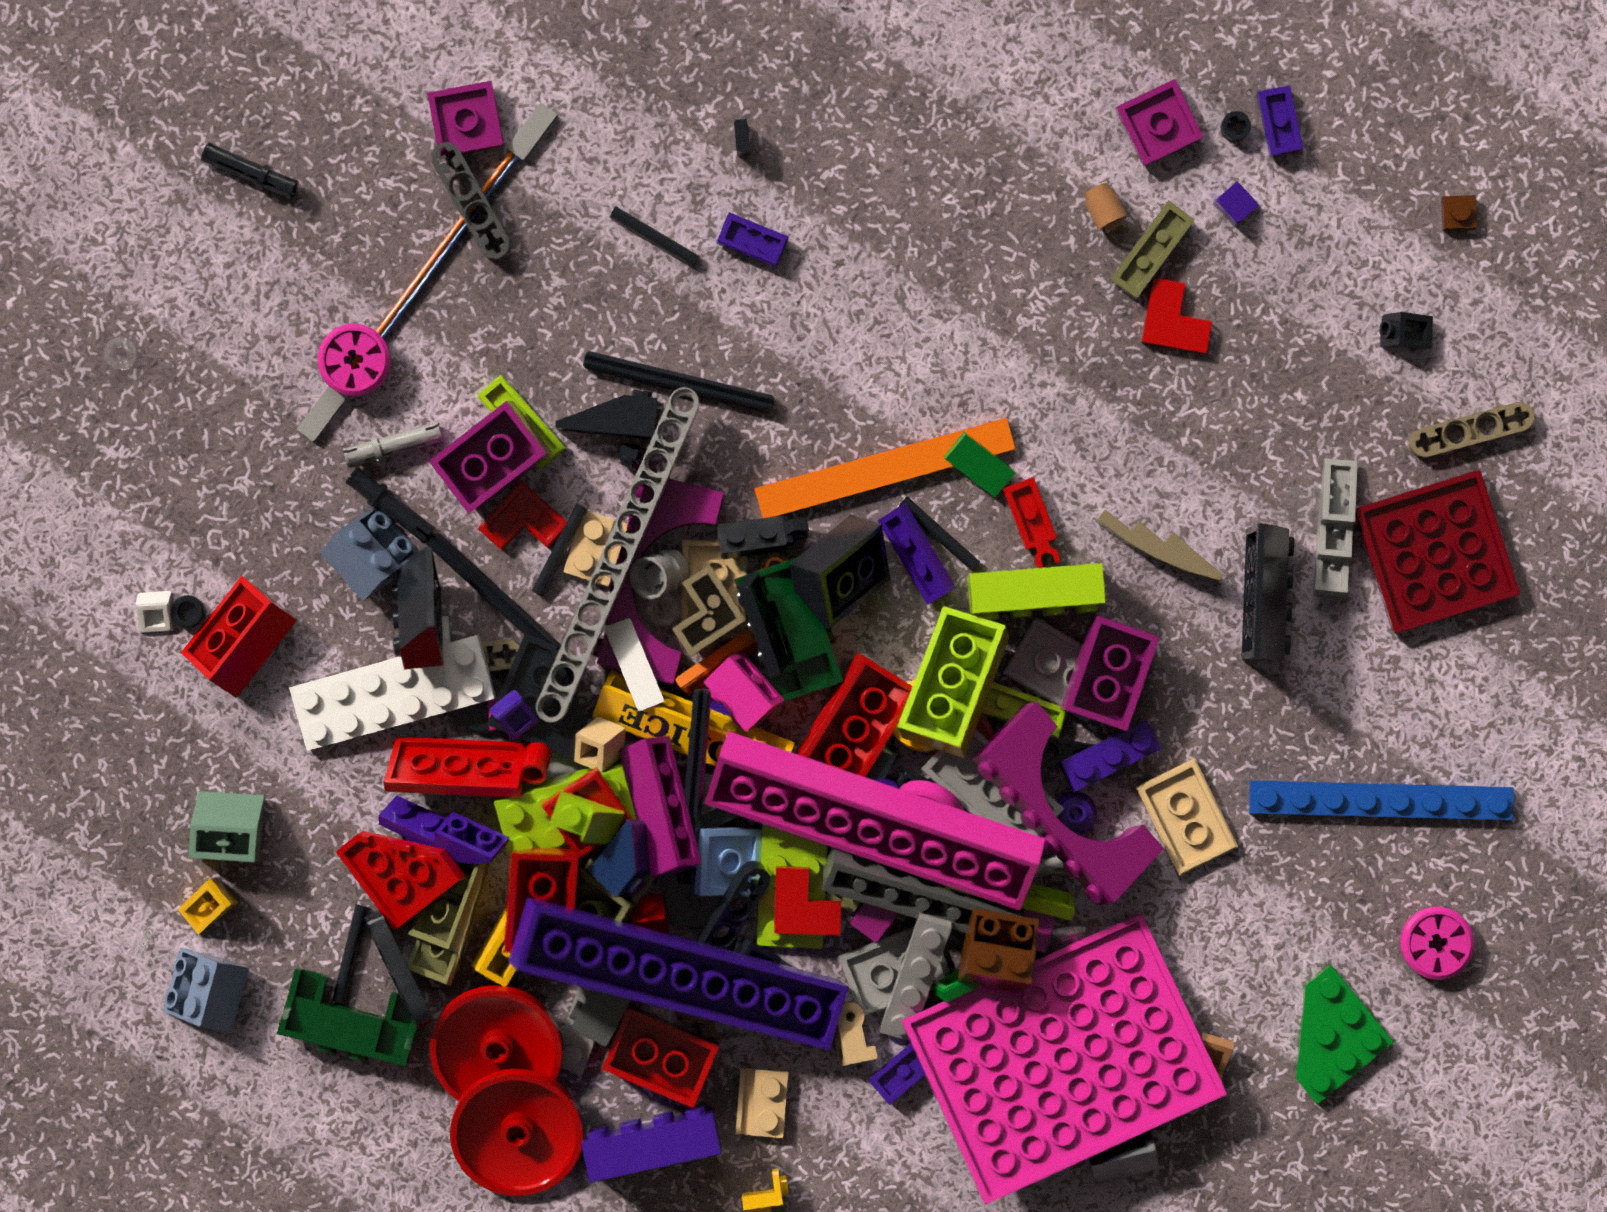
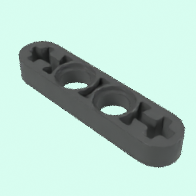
M449 142L438 144L431 153V161L482 254L489 259L501 258L509 249V240L457 146ZM443 148L446 152H454L455 156L451 161L455 169L460 164L464 171L453 174L449 179H446L444 173L450 172L449 167L446 163L439 164L437 158L441 156L439 150ZM465 177L471 182L472 187L468 195L459 196L454 192L453 182L456 178ZM481 206L487 211L488 216L485 223L475 225L470 221L469 211L472 207ZM492 222L496 229L490 230L492 236L495 239L501 238L503 241L499 246L501 251L497 254L494 250L487 251L485 245L489 243L486 234L484 233L479 237L476 231L488 227Z

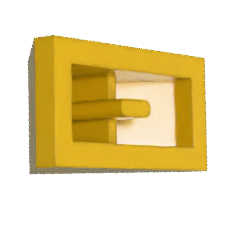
M215 877L206 881L178 911L199 935L235 906L238 901L222 881Z

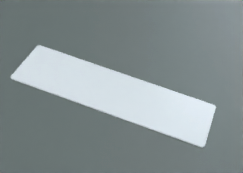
M627 618L605 627V632L638 711L664 702L631 619Z

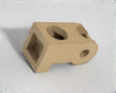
M854 1002L843 1004L834 1034L839 1066L878 1059L876 1047H866L862 1028L864 1012Z

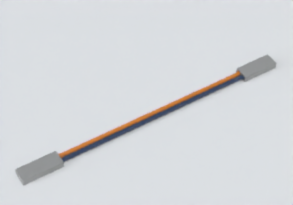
M541 102L506 147L508 150L506 157L481 189L488 202L515 165L521 160H526L558 117L556 113ZM474 206L470 209L469 219L472 223L483 210V207ZM460 217L376 330L384 340H386L468 230L462 217ZM357 355L351 363L353 369L359 368L358 363H363V357ZM328 386L296 430L315 443L348 396L342 395Z

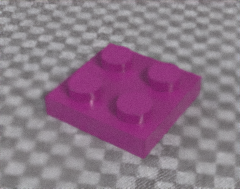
M1176 79L1115 108L1143 167L1203 139V135Z
M492 81L427 93L437 145L443 142L452 143L457 146L461 154L504 147ZM444 148L439 150L441 154L440 159L455 156L453 151L446 152Z

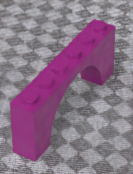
M669 478L633 563L642 558L655 541L674 529L697 524L716 526L724 493ZM642 486L636 491L635 496L640 499V503H649L654 498V490L649 486ZM630 516L627 529L632 530L631 534L639 531L641 521L635 516ZM621 547L618 561L624 563L628 553L624 547ZM629 570L607 620L606 627L630 618L655 679L675 684L682 652L674 650L658 641L643 624L636 608ZM612 580L611 587H610V593H611V592L613 591V589H614V581H613V580ZM605 632L604 637L599 639L593 656L598 657V665L621 670Z
M1037 701L1024 705L971 759L977 764L979 773L998 788L1000 797L1021 815L1020 819L1024 825L1034 830L1040 837L1045 838V849L1060 859L1064 864L1063 868L1066 873L1072 878L1077 879L1085 888L1087 897L1099 905L1114 903L1164 848L1143 824L1127 828L1122 834L1110 841H1095L1072 832L1056 817L1043 791L1041 760L1045 745L1052 732L1057 728V724Z

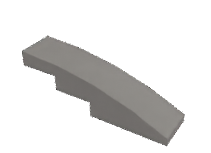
M1324 459L1316 538L1313 594L1346 597L1348 594L1349 561L1352 557V533L1356 510L1358 461Z

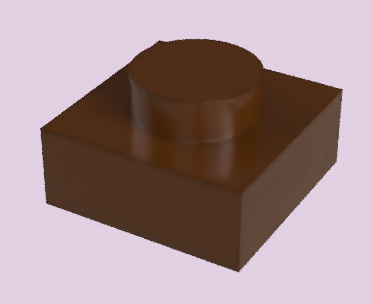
M1476 195L1441 197L1442 230L1477 228Z

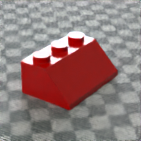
M241 575L182 650L181 654L208 680L236 698L249 684L251 678L262 664L269 659L273 650L290 632L291 627L297 620L282 606Z
M532 848L511 851L504 939L505 953H511L528 897L574 909L578 854L571 849Z

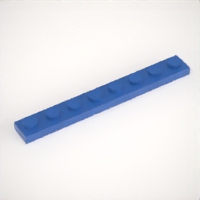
M1249 780L1248 813L1513 820L1514 787Z

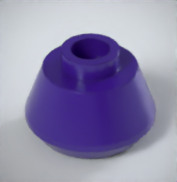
M1069 791L1062 794L1056 800L1064 808L1057 818L1072 832L1082 835L1094 826L1097 818V809L1094 801L1087 794L1079 791L1073 793Z

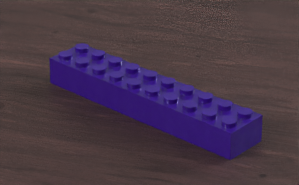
M529 897L526 901L508 961L516 970L826 1050H830L849 988L840 980Z

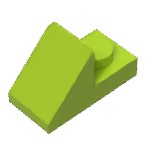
M561 791L550 820V825L581 835V841L585 843L609 844L619 830L624 812Z

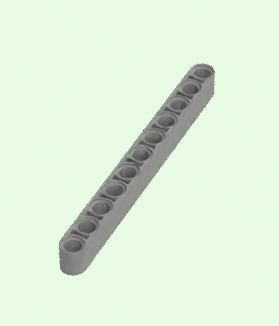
M682 387L676 389L671 394L537 701V713L544 721L559 722L564 719L570 708L699 411L698 396L690 388ZM686 395L693 399L694 405L690 411L680 412L676 409L675 402L680 396ZM671 425L676 426L681 431L679 439L672 443L666 442L662 438L663 430ZM654 456H663L667 460V468L661 473H655L649 469V461ZM642 486H649L654 490V498L649 503H640L636 499V491ZM630 516H635L641 521L639 531L634 534L626 533L622 527L623 521ZM620 546L627 550L628 556L624 563L614 564L610 561L609 554L614 547ZM602 577H610L614 581V589L607 595H602L596 590V583ZM589 607H596L601 612V619L595 625H587L583 621V613ZM578 637L584 638L588 644L587 651L581 656H575L570 651L571 641ZM562 668H570L575 676L573 683L566 687L559 685L556 679L558 671ZM550 698H556L561 703V711L555 717H548L543 710L545 701Z

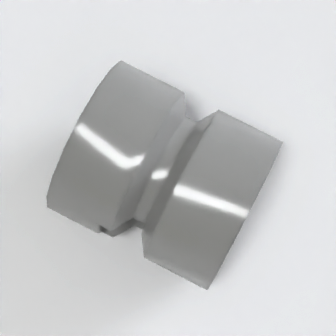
M669 548L638 559L633 563L630 570V582L633 589L638 595L646 599L658 598L668 592L681 588L683 586L682 582L689 577L687 560L680 552Z

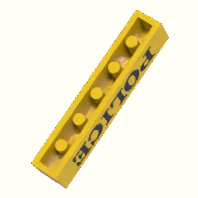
M611 670L602 687L592 717H600L626 727L625 731L639 738L670 736L673 750L688 755L692 701L660 689L664 702L638 711L624 675ZM710 709L706 763L717 765L728 731L791 752L795 742L757 727L746 732L743 728L738 727L731 720V717Z

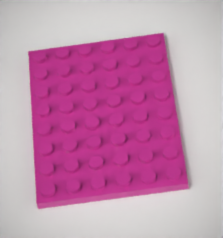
M1142 913L1035 960L1032 984L1023 992L982 985L951 1001H944L901 1021L984 1205L1227 1095Z

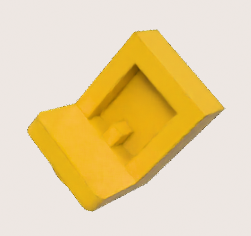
M779 1168L772 1169L774 1189L742 1193L743 1209H751V1212H771L770 1206L783 1205V1196L789 1195L786 1175L780 1176Z

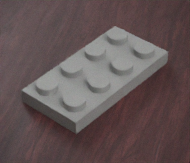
M976 729L965 758L937 750L921 768L934 782L952 792L959 799L963 808L969 813L1039 836L1034 830L1025 826L1020 819L1021 815L1000 797L998 788L979 773L977 764L971 758L989 740ZM1044 791L1046 800L1057 817L1064 808Z

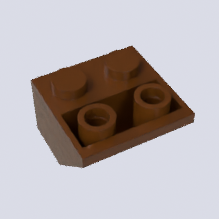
M974 908L962 946L958 981L1023 992L1032 984L1039 919Z

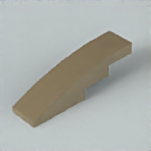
M1104 510L1095 520L1096 523L1121 542L1157 562L1183 573L1215 582L1223 576L1174 532L1163 541L1142 522L1138 521L1130 530L1107 510Z

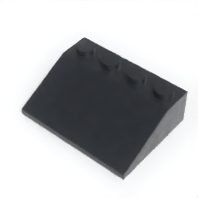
M1257 523L1246 529L1241 660L1285 661V655L1290 654L1291 636L1286 635V622H1291L1292 603L1287 602V589H1292L1293 569H1288V556L1294 555L1295 541L1294 537L1289 536L1288 528Z

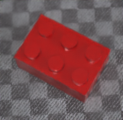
M629 1005L602 1070L694 1108L720 1043Z

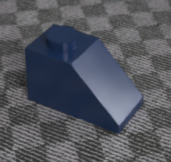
M642 819L627 820L588 870L616 898L635 895L645 883L643 878L650 871L646 823Z

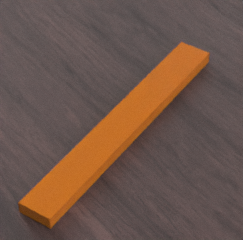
M1003 418L754 488L762 518L785 515L953 468L954 466L945 460L944 455L964 431L995 455L1015 450V445L1008 420Z

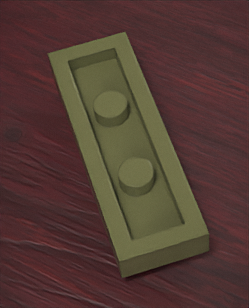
M1168 200L1110 281L1136 300L1195 219Z

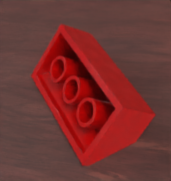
M856 653L842 676L843 682L836 685L795 754L866 777L897 727L913 686L864 655Z

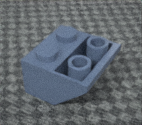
M374 506L339 530L321 550L320 554L359 598L365 601L389 583L397 575V571L418 554L419 550L383 511Z
M180 948L178 958L174 964L170 987L165 996L163 1012L199 1027L232 1032L249 968L230 960Z

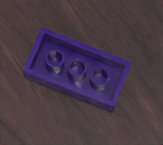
M706 1104L695 1105L694 1108H686L685 1114L674 1116L673 1111L654 1115L651 1122L642 1123L641 1118L622 1122L620 1128L610 1130L609 1125L590 1129V1132L587 1133L588 1136H585L581 1143L589 1182L721 1154L722 1143L714 1108L706 1109Z

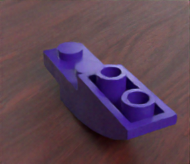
M397 795L379 814V825L407 837V841L446 849L455 862L467 864L492 863L509 842L508 836L455 812H452L446 818Z

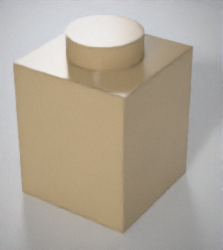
M600 717L595 718L576 733L574 762L592 769L598 767L600 772H604L621 758L620 749L624 748L626 727Z

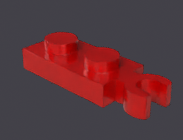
M1034 477L1003 488V493L1025 550L1035 547L1034 562L1036 567L1044 568L1041 562L1043 554H1050L1053 557L1054 563H1059V553L1049 545V542L1057 539Z

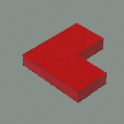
M1159 278L1152 279L1141 343L1200 354L1207 353L1212 321L1180 315L1185 283Z
M521 480L477 529L501 551L507 547L524 527L549 549L559 538L567 521Z
M776 866L774 933L840 935L841 901L808 900L809 867Z

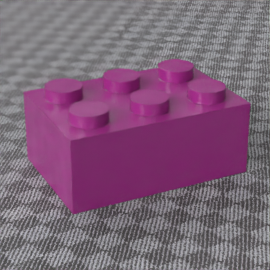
M505 401L432 458L429 463L467 513L472 514L477 513L550 456L552 452L513 401Z
M1092 615L1060 709L1127 731L1160 637L1098 615Z

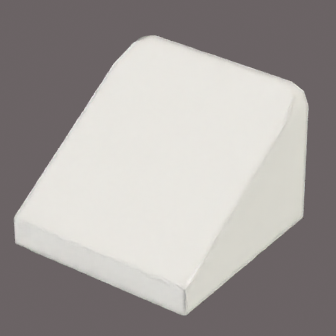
M170 591L138 594L136 611L140 633L173 631V618L171 616L172 597Z

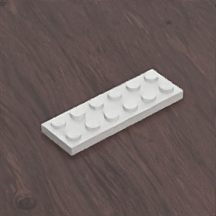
M475 635L443 644V666L404 670L401 657L290 687L306 750L309 751L497 698L480 636Z

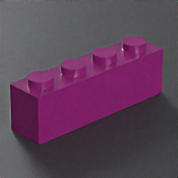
M670 736L644 738L620 749L637 819H642L646 823L651 876L675 875L702 864Z

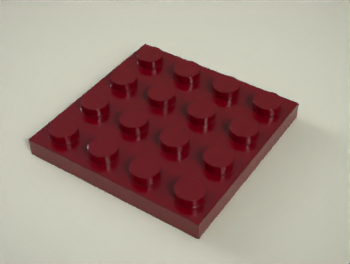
M1480 469L1356 508L1355 517L1393 634L1520 595Z

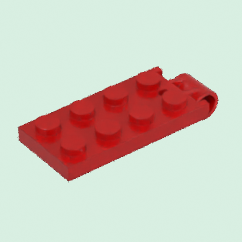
M396 737L383 781L385 792L522 798L521 783L540 784L545 781L552 752L547 745L539 742L529 744V742Z

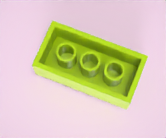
M1102 563L970 573L967 576L970 615H977V617L990 621L999 619V614L1010 613V619L1029 618L1032 616V611L1043 610V616L1065 614V608H1075L1076 614L1093 613L1098 611V606L1106 603Z
M943 606L897 726L903 739L965 758L1009 641L1005 625Z
M620 759L601 773L632 818L637 820L623 761ZM592 768L545 779L540 784L528 783L521 785L522 798L494 797V805L502 833L509 837L506 847L510 860L511 851L532 848L571 849L557 827L550 825L551 819L541 804L593 770Z

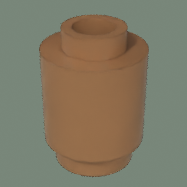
M1107 182L1090 189L1084 194L1087 200L1085 205L1098 231L1106 230L1107 234H1110L1125 225L1123 220L1128 215L1115 189H1110Z

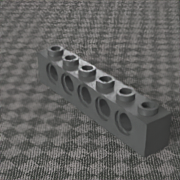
M834 847L831 848L823 868L824 891L917 919L919 913L951 921V929L964 933L967 932L974 908L1022 916V909L1017 910L984 898L946 889L943 884Z

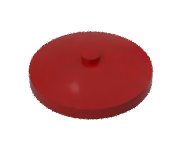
M482 986L457 996L440 1013L430 1039V1060L433 1071L442 1087L457 1101L473 1083L488 1074L501 1070H531L556 1080L563 1056L562 1035L552 1013L532 995L508 986Z
M525 1069L497 1071L473 1083L457 1102L450 1126L451 1148L457 1163L464 1173L481 1187L509 1196L532 1195L555 1186L569 1174L576 1164L583 1141L582 1116L571 1094L554 1079L539 1072Z

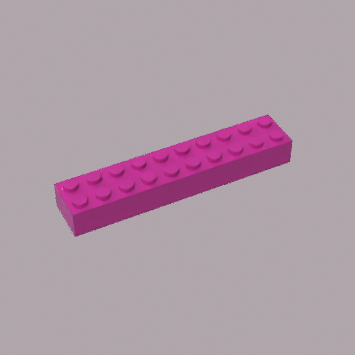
M729 731L719 755L704 803L1017 910H1021L1039 866L1045 842L1043 837Z

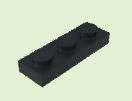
M759 573L746 575L738 587L737 597L742 608L745 607L748 615L749 633L752 637L756 638L759 647V661L763 667H766L769 677L782 675L789 659Z

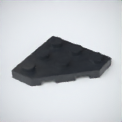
M525 633L496 703L512 690H515L540 719V721L521 735L519 739L529 743H543L551 749V752L574 761L576 733L588 725V722L576 694L564 719L552 723L544 721L539 717L536 709L537 701L559 652L555 645ZM562 668L558 671L556 679L559 685L566 687L571 685V681L565 668ZM556 698L546 700L543 705L544 713L548 717L557 716L561 711L559 700ZM491 714L487 725L507 733Z

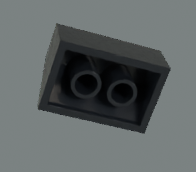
M850 515L790 563L794 592L825 628L831 629L891 579L882 524Z
M431 546L423 548L397 571V584L392 585L393 603L398 604V610L392 612L395 631L399 630V637L393 638L395 657H401L404 670L444 665L441 585Z

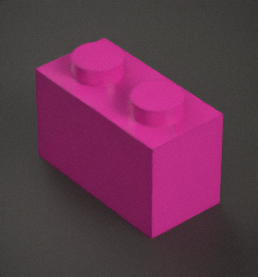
M742 651L728 657L703 682L711 691L712 698L716 702L722 703L730 713L731 720L746 732L759 726L785 701Z

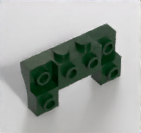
M796 558L753 572L759 573L790 662L782 675L769 677L768 672H766L769 683L785 701L843 682L831 643L834 642L832 630L825 628L794 592L790 563ZM746 575L734 579L737 590Z
M302 968L294 969L288 997L277 1031L278 1035L317 1044L316 1050L335 1054L336 1049L349 1052L348 1058L367 1062L368 1057L403 1066L408 1065L415 1034L418 1029L413 1024L398 992H391L386 1015L381 1016L323 1001L329 975Z

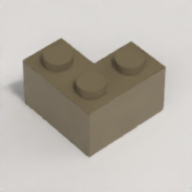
M710 565L682 582L700 610L672 628L690 657L695 656L747 622Z

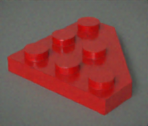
M367 831L358 833L336 851L337 855L394 931L465 877V874L446 849Z

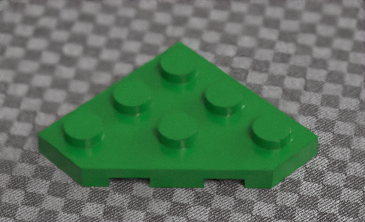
M1330 964L1304 985L1298 1059L1295 1071V1079L1318 1105L1394 1043Z

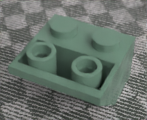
M198 791L190 827L188 858L244 862L261 861L265 795Z

